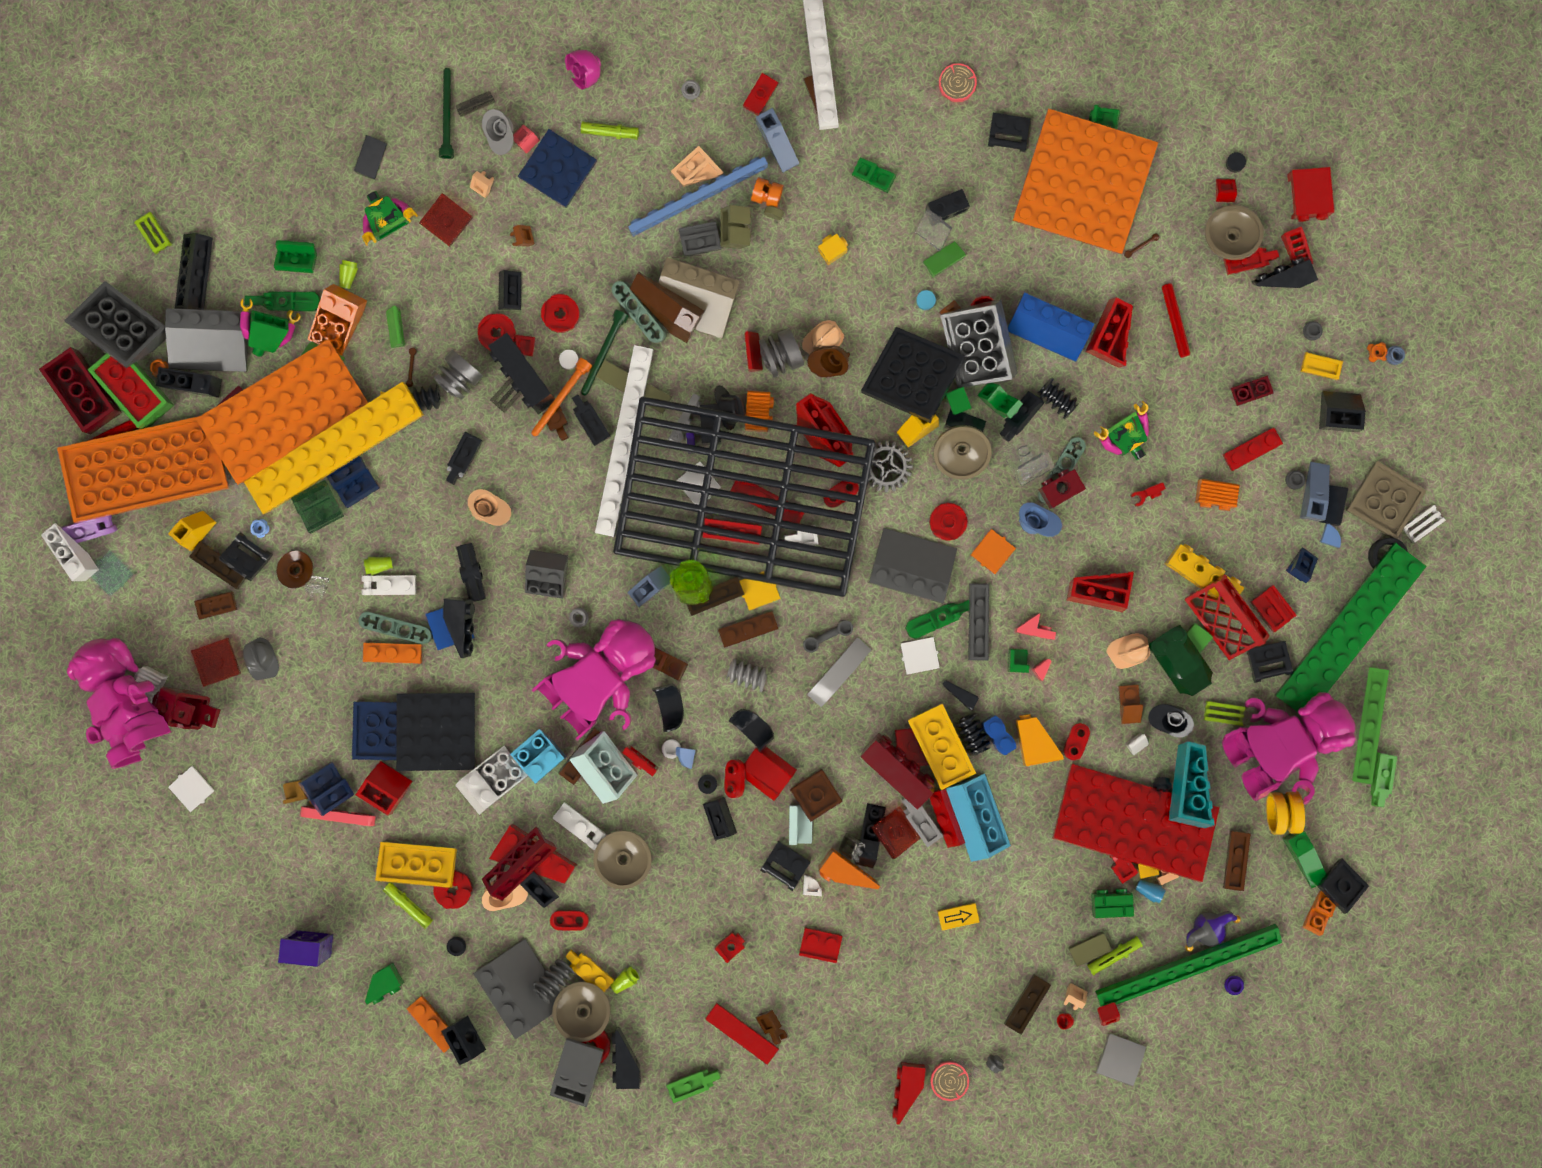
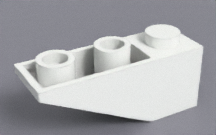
M56 523L41 534L71 581H86L99 570L90 555Z

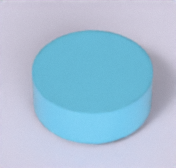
M928 290L921 291L916 298L917 306L922 310H930L936 302L935 295Z

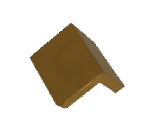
M302 780L283 784L286 798L282 800L283 804L307 799V796L298 784Z

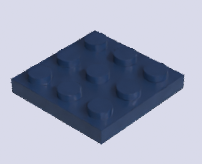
M548 129L519 173L518 178L567 208L596 164L597 159Z
M353 702L352 760H396L397 702Z

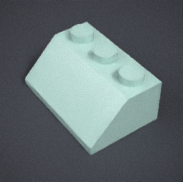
M605 731L600 732L579 747L569 759L603 804L618 799L637 776L636 772Z

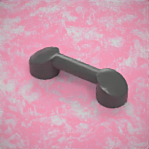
M841 620L838 622L837 627L817 637H806L803 641V647L807 652L813 653L818 649L820 643L838 634L843 636L850 635L853 631V625L848 620Z

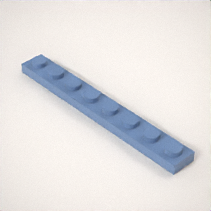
M756 157L749 162V165L736 167L732 170L733 173L717 177L712 184L705 183L698 188V191L694 193L688 192L681 197L682 199L666 203L664 205L665 208L659 211L658 209L652 210L647 214V217L633 220L631 225L628 226L629 231L634 237L767 169L768 163L765 157Z

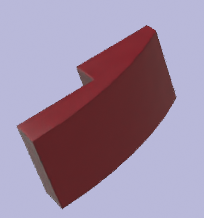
M1268 375L1230 388L1236 406L1274 394Z

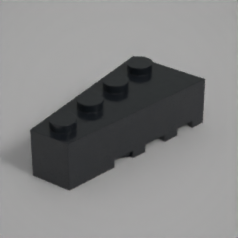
M505 333L488 346L491 350L489 355L494 362L499 361L502 365L500 370L506 378L510 376L513 380L511 385L517 393L521 391L524 398H522V401L527 408L532 407L538 415L546 410L555 398L508 333Z

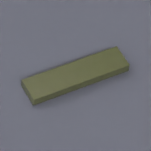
M605 360L596 378L623 393L625 392L628 372ZM648 383L646 384L644 397L665 401L671 400L672 396ZM649 406L662 414L665 411V408Z

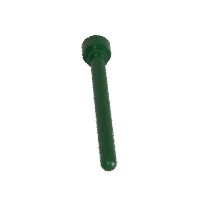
M445 68L443 70V144L439 148V158L453 159L454 149L450 145L451 70L450 68Z
M615 309L612 315L614 317L612 321L614 322L582 387L581 394L583 396L589 393L620 325L627 322L629 315Z

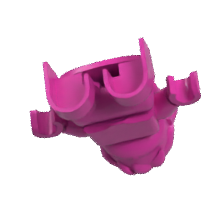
M616 619L610 621L594 649L584 642L569 643L568 646L560 639L548 642L547 647H552L556 644L561 648V654L555 657V661L563 659L566 655H568V658L579 661L568 668L548 675L532 689V692L540 691L552 704V710L556 709L563 701L569 706L570 709L560 718L568 721L577 731L579 736L575 738L576 740H579L596 724L597 718L611 696L613 698V707L616 710L610 715L609 720H614L616 715H622L625 718V724L622 726V729H627L632 719L630 713L625 710V708H628L630 691L625 681L654 667L656 661L654 656L655 644L650 634L636 622Z
M100 638L85 643L75 652L69 662L67 674L70 679L74 681L77 679L79 687L83 691L94 692L86 701L93 725L86 730V738L90 744L102 742L104 739L107 740L111 749L107 752L106 758L111 768L117 769L141 761L139 750L146 748L144 741L169 734L171 730L164 717L158 714V709L148 701V697L145 695L146 692L154 690L152 682L146 680L138 683L131 675L124 676L126 669L134 673L138 671V667L127 645L119 638Z
M1319 692L1311 698L1307 705L1298 710L1299 715H1301L1300 721L1296 716H1289L1284 710L1269 707L1265 709L1264 703L1258 698L1248 699L1245 702V706L1247 708L1255 707L1259 712L1258 714H1252L1250 722H1258L1264 718V721L1271 725L1239 728L1224 735L1222 747L1228 760L1236 768L1248 762L1250 758L1256 757L1260 765L1257 768H1252L1242 773L1241 777L1244 787L1254 801H1258L1266 797L1270 792L1278 789L1292 773L1300 769V781L1294 784L1291 791L1296 792L1300 788L1306 790L1308 796L1304 797L1303 804H1308L1315 794L1312 784L1319 771L1318 763L1315 759L1317 752L1328 754L1341 751L1345 747H1352L1356 741L1353 717L1344 704L1334 700L1329 693Z

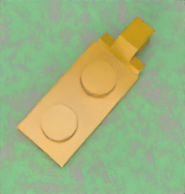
M572 950L566 954L565 957L572 963L570 967L585 982L598 986L603 992L614 982L615 979L587 955L580 953L578 956Z

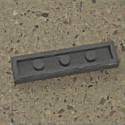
M969 584L968 660L989 661V584Z

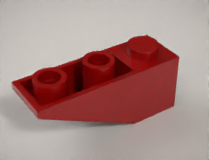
M901 1062V1067H897L896 1079H899V1087L895 1086L894 1092L897 1106H893L892 1118H895L897 1125H900L924 1088L926 1071L924 1064Z

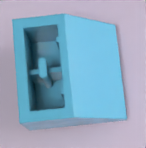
M541 729L537 730L510 754L534 783L540 781L567 757Z

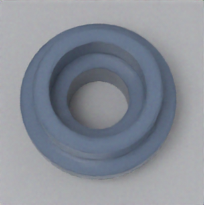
M1399 346L1389 347L1386 354L1388 363L1391 365L1402 363L1405 358L1404 350Z

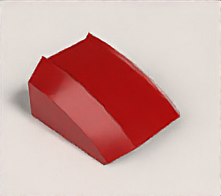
M765 747L761 753L758 748H755L744 763L745 779L773 801L776 800L797 771L795 767L768 747Z

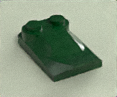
M1181 625L1170 629L1148 644L1149 649L1180 694L1194 696L1212 684V670Z

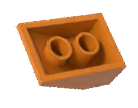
M833 848L829 850L818 865L820 876L828 882L833 880L837 883L878 890L880 888L877 880Z

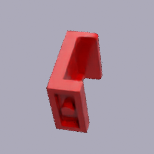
M1330 167L1292 170L1287 174L1288 182H1291L1294 209L1291 219H1297L1298 222L1309 221V218L1326 220L1328 216L1334 213Z

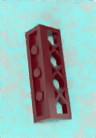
M535 827L481 880L490 896L503 901L557 848L553 842L545 839L538 827ZM537 835L539 840L534 845H531L532 839ZM524 849L523 856L517 859L518 853ZM511 862L510 868L504 872L505 865ZM497 875L496 882L491 885L489 881Z

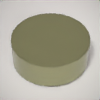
M767 206L764 211L765 216L775 220H782L784 214L781 209L773 206Z

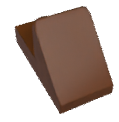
M1139 685L1118 686L1121 724L1141 723L1143 704H1140Z

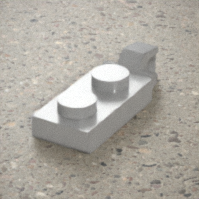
M693 394L687 405L699 407L701 404L698 401L700 396ZM683 412L677 423L689 425L692 421L689 418L691 413ZM673 430L668 440L680 443L683 439L682 431Z
M905 798L901 799L906 806V809L903 810L906 818L927 847L943 837L922 806L917 810Z

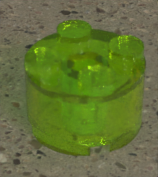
M686 560L679 563L680 566L676 569L674 568L670 574V584L679 601L688 605L706 602L713 587L706 568L696 560Z

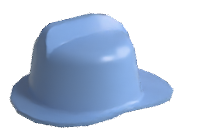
M1025 503L1021 506L1019 522L1026 533H1038L1046 537H1053L1060 533L1062 523L1056 514L1035 503Z

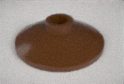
M290 551L279 560L276 570L277 577L281 584L288 588H300L311 579L313 562L302 551ZM300 568L299 573L296 574V569Z

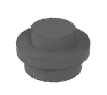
M1311 321L1303 327V335L1308 340H1317L1322 335L1323 329L1318 322Z
M1294 470L1287 474L1285 481L1289 488L1296 490L1305 484V476L1302 472Z
M989 1055L986 1062L988 1068L994 1073L1003 1071V1060L997 1055Z

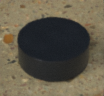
M1239 152L1230 154L1226 159L1227 169L1234 173L1240 172L1246 165L1245 156Z

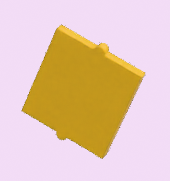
M749 579L740 580L745 594L742 598H745L749 611L780 599L776 584Z

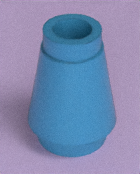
M1141 879L1135 889L1153 903L1157 902L1159 904L1166 891L1161 885Z

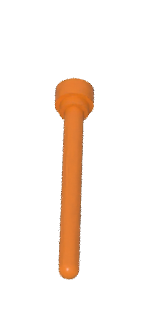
M579 358L576 363L575 372L531 432L533 436L539 435L581 375H585V373L591 370L592 365L588 361Z

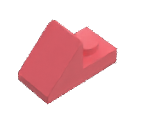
M1037 613L1015 628L1016 633L1055 640L1056 632H1052L1051 627L1040 625V629L1037 628L1040 613Z

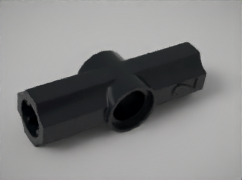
M473 543L457 546L456 549L461 566L459 567L463 583H465L468 598L473 599V602L486 599L482 583L483 574L482 572L480 573L481 566L477 562Z

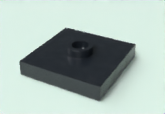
M1341 858L1334 864L1317 887L1343 914H1346L1367 890L1369 885Z

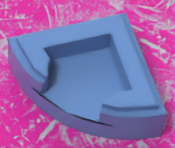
M1325 524L1320 542L1340 548L1341 538L1338 531L1332 525Z
M676 747V755L682 766L692 769L696 750Z

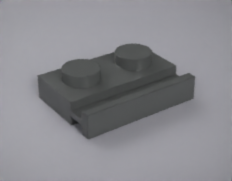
M716 221L679 229L684 257L722 250Z

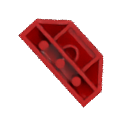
M810 393L796 403L797 425L851 435L829 401ZM803 434L812 448L853 455L852 443ZM822 458L837 467H841L846 463L844 461Z

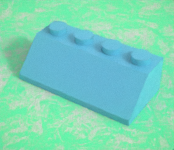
M985 774L946 788L971 862L990 858L1011 846Z

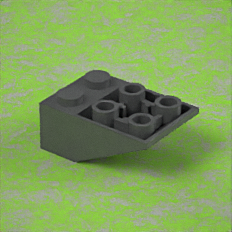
M566 1038L550 1096L587 1107L594 1089L604 1050Z

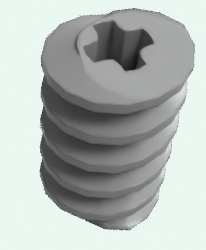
M733 659L726 680L730 677V683H733L737 679L739 686L744 681L745 688L752 684V690L759 686L760 692H762L768 674H766L765 668L758 672V666L751 670V664L748 663L744 668L743 661L736 665V659Z

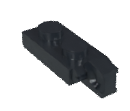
M1029 391L1020 400L1023 405L1019 408L1018 412L1011 419L1008 417L1005 419L1004 429L1000 432L1004 440L1009 442L1015 434L1018 435L1045 403L1041 398Z
M578 394L572 397L577 406L573 409L574 414L593 445L596 446L611 437L588 400L583 403Z
M464 432L447 464V471L450 472L446 479L448 483L455 485L458 477L463 478L483 440Z

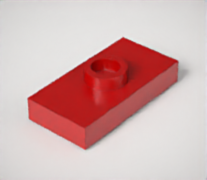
M762 73L745 100L743 107L756 115H760L779 82Z

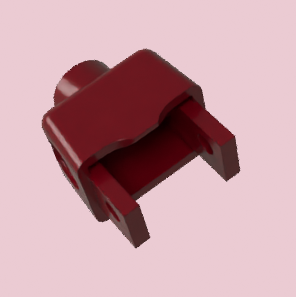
M162 687L152 699V704L158 709V714L164 717L167 725L170 727L199 730L202 725L215 728L221 709L209 705V697L191 690Z

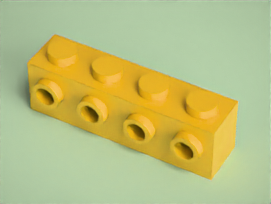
M1187 544L1177 545L1164 563L1200 589L1214 582L1226 572L1219 566L1214 567L1209 564L1210 560L1205 556H1198L1193 553L1194 549ZM1227 576L1238 593L1241 594L1244 590V587L1240 585L1241 581L1233 576L1231 578ZM1215 587L1209 590L1208 594L1210 596L1219 597Z

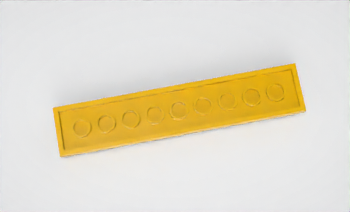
M401 382L244 481L262 514H267L421 418L424 414L405 382Z

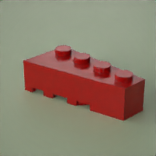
M511 824L489 859L500 862L528 833ZM533 838L531 845H534L538 839ZM524 849L518 853L517 859L523 856ZM554 851L534 872L537 875L565 884L577 864Z

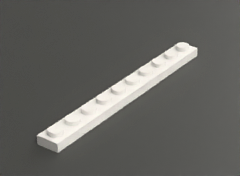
M634 345L595 533L615 536L639 398L645 394L654 351L650 348Z

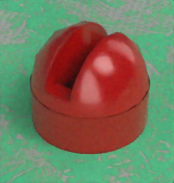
M1068 1013L1060 1014L1057 1017V1024L1063 1030L1069 1029L1074 1025V1018Z

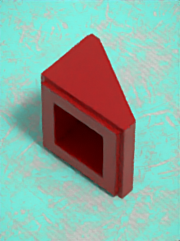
M1216 179V202H1235L1237 196L1235 179Z
M1115 1003L1097 1008L1101 1026H1106L1120 1020V1013Z

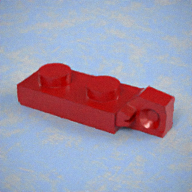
M1261 247L1245 259L1229 260L1223 258L1227 276L1270 265L1269 261L1277 259L1279 254L1278 250L1267 252L1266 248Z

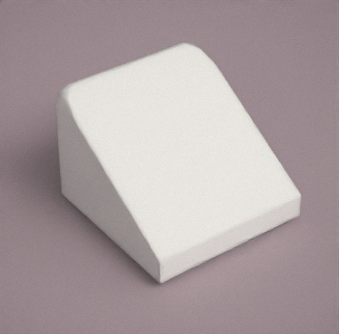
M1139 733L1128 741L1126 746L1135 755L1148 746L1149 743L1145 734Z

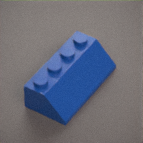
M1024 292L1008 325V332L1076 362L1089 338L1094 323Z

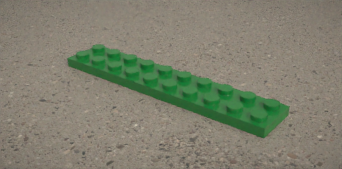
M1393 543L1294 669L1293 674L1283 683L1275 696L1298 713V710L1307 705L1311 698L1319 692L1328 693L1427 566L1397 543Z

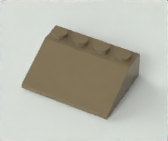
M667 257L659 284L705 311L695 328L696 331L722 339L740 287V281Z

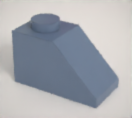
M660 566L644 577L627 593L637 606L640 607L673 581L663 567Z

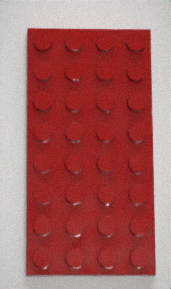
M1071 764L1052 839L1197 882H1203L1220 807L1212 805L1211 813L1215 826L1208 828L1170 821L1172 793L1162 792L1163 790L1156 791V788Z

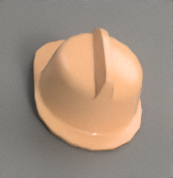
M823 321L805 336L802 349L810 355L816 350L840 346L843 342L844 334L835 321Z
M478 489L473 491L468 497V507L475 519L495 526L506 524L510 520L511 508L509 505L491 492Z
M1139 633L1124 636L1110 643L1107 648V654L1116 668L1132 667L1146 661L1150 656L1148 639Z
M519 884L501 901L490 896L487 889H485V893L482 896V904L489 911L515 907L526 900L528 892Z

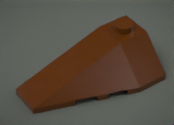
M638 272L629 289L670 334L688 343L705 311Z

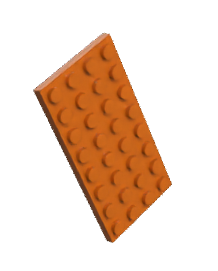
M328 339L199 416L196 420L237 485H240L369 402L332 342Z
M198 417L58 447L57 450L73 522H84L229 489L224 463L197 422L196 418Z

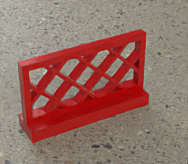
M1225 574L1184 599L1208 633L1213 636L1214 641L1228 660L1256 646L1260 647L1266 643L1270 636ZM1213 587L1219 593L1218 598L1208 596L1209 590ZM1195 597L1204 599L1203 607L1195 605L1192 599ZM1207 600L1217 602L1216 610L1206 608ZM1220 604L1228 605L1230 614L1219 611ZM1205 612L1215 614L1214 622L1206 620L1204 617ZM1218 615L1229 618L1228 625L1217 623ZM1231 620L1240 621L1242 624L1241 629L1231 627ZM1216 627L1225 629L1226 636H1218ZM1229 631L1240 633L1239 641L1229 639ZM1243 634L1250 636L1254 642L1250 644L1242 642ZM1227 643L1238 645L1237 651L1231 653L1227 648Z

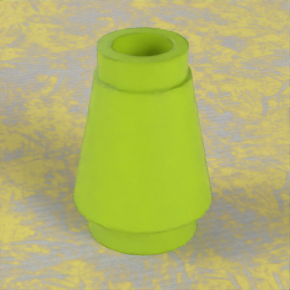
M342 260V263L339 264V287L351 288L358 271L357 263Z
M368 557V559H363L366 575L371 574L372 576L393 568L391 557Z
M633 967L625 968L610 985L611 989L618 994L637 984L640 977Z

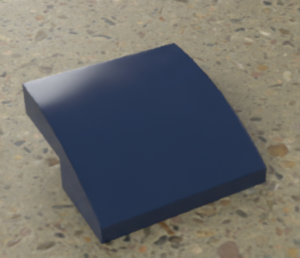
M360 456L327 476L333 489L337 491L347 508L380 488Z
M329 762L298 783L321 816H324L354 795L346 779L340 776L333 762Z

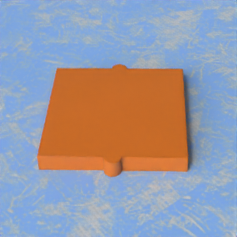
M990 529L971 553V556L979 561L982 567L985 566L992 573L996 574L1016 548L1007 542L1005 537H1001L994 530Z

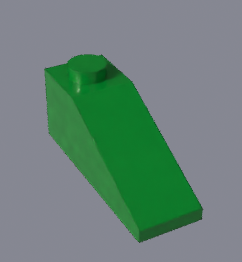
M1303 831L1300 834L1290 833L1282 839L1312 889L1321 882L1326 872L1306 832Z

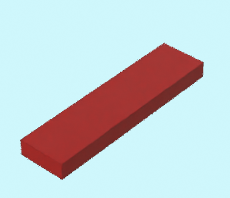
M736 480L730 490L776 500L779 498V496L756 484ZM750 503L773 516L776 514V507ZM784 509L782 520L800 523L805 513Z
M718 1003L714 1005L705 1020L767 1065L779 1050L776 1045Z

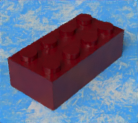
M70 347L39 368V370L81 431L91 435L122 412L111 396L88 371L90 366L80 351Z
M878 733L863 749L860 757L918 810L934 793V779L927 773L924 775L919 770L920 766L912 760L910 762L905 757L906 754L899 747L896 749L891 744L892 741L888 736Z

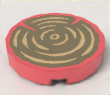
M961 63L947 66L939 78L941 94L952 102L968 100L977 86L974 71L969 66Z
M946 1061L934 1068L930 1083L937 1097L946 1101H954L965 1095L969 1087V1077L962 1065L953 1061Z

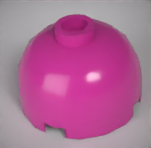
M583 49L572 51L565 56L567 71H572L575 78L571 79L579 89L589 88L598 81L601 72V62L597 56Z

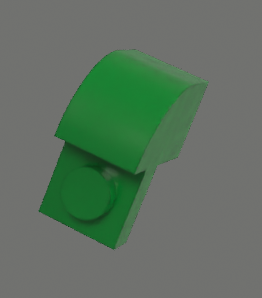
M987 383L977 395L987 406L1003 418L1008 417L1011 419L1023 405L1019 399L1008 395L1000 385L995 383Z

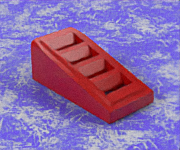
M1302 226L1281 235L1291 262L1294 258L1303 256L1309 258L1312 264H1314ZM1297 235L1298 238L1291 241V237ZM1300 242V245H1301V246H1298V247H1296V248H1293V245H1294V244H1297V243ZM1303 249L1304 253L1299 254L1297 256L1295 255V252H1298Z

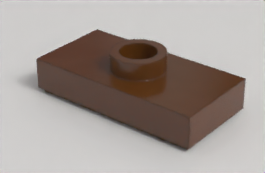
M232 591L194 601L199 620L238 610L234 592Z

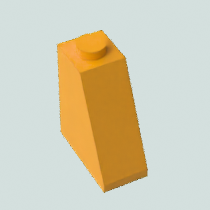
M1025 714L1020 715V719L1015 720L1024 766L1064 760L1062 753L1037 717Z

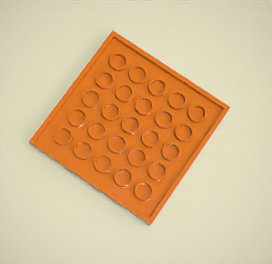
M1048 108L1012 221L1122 254L1158 142Z

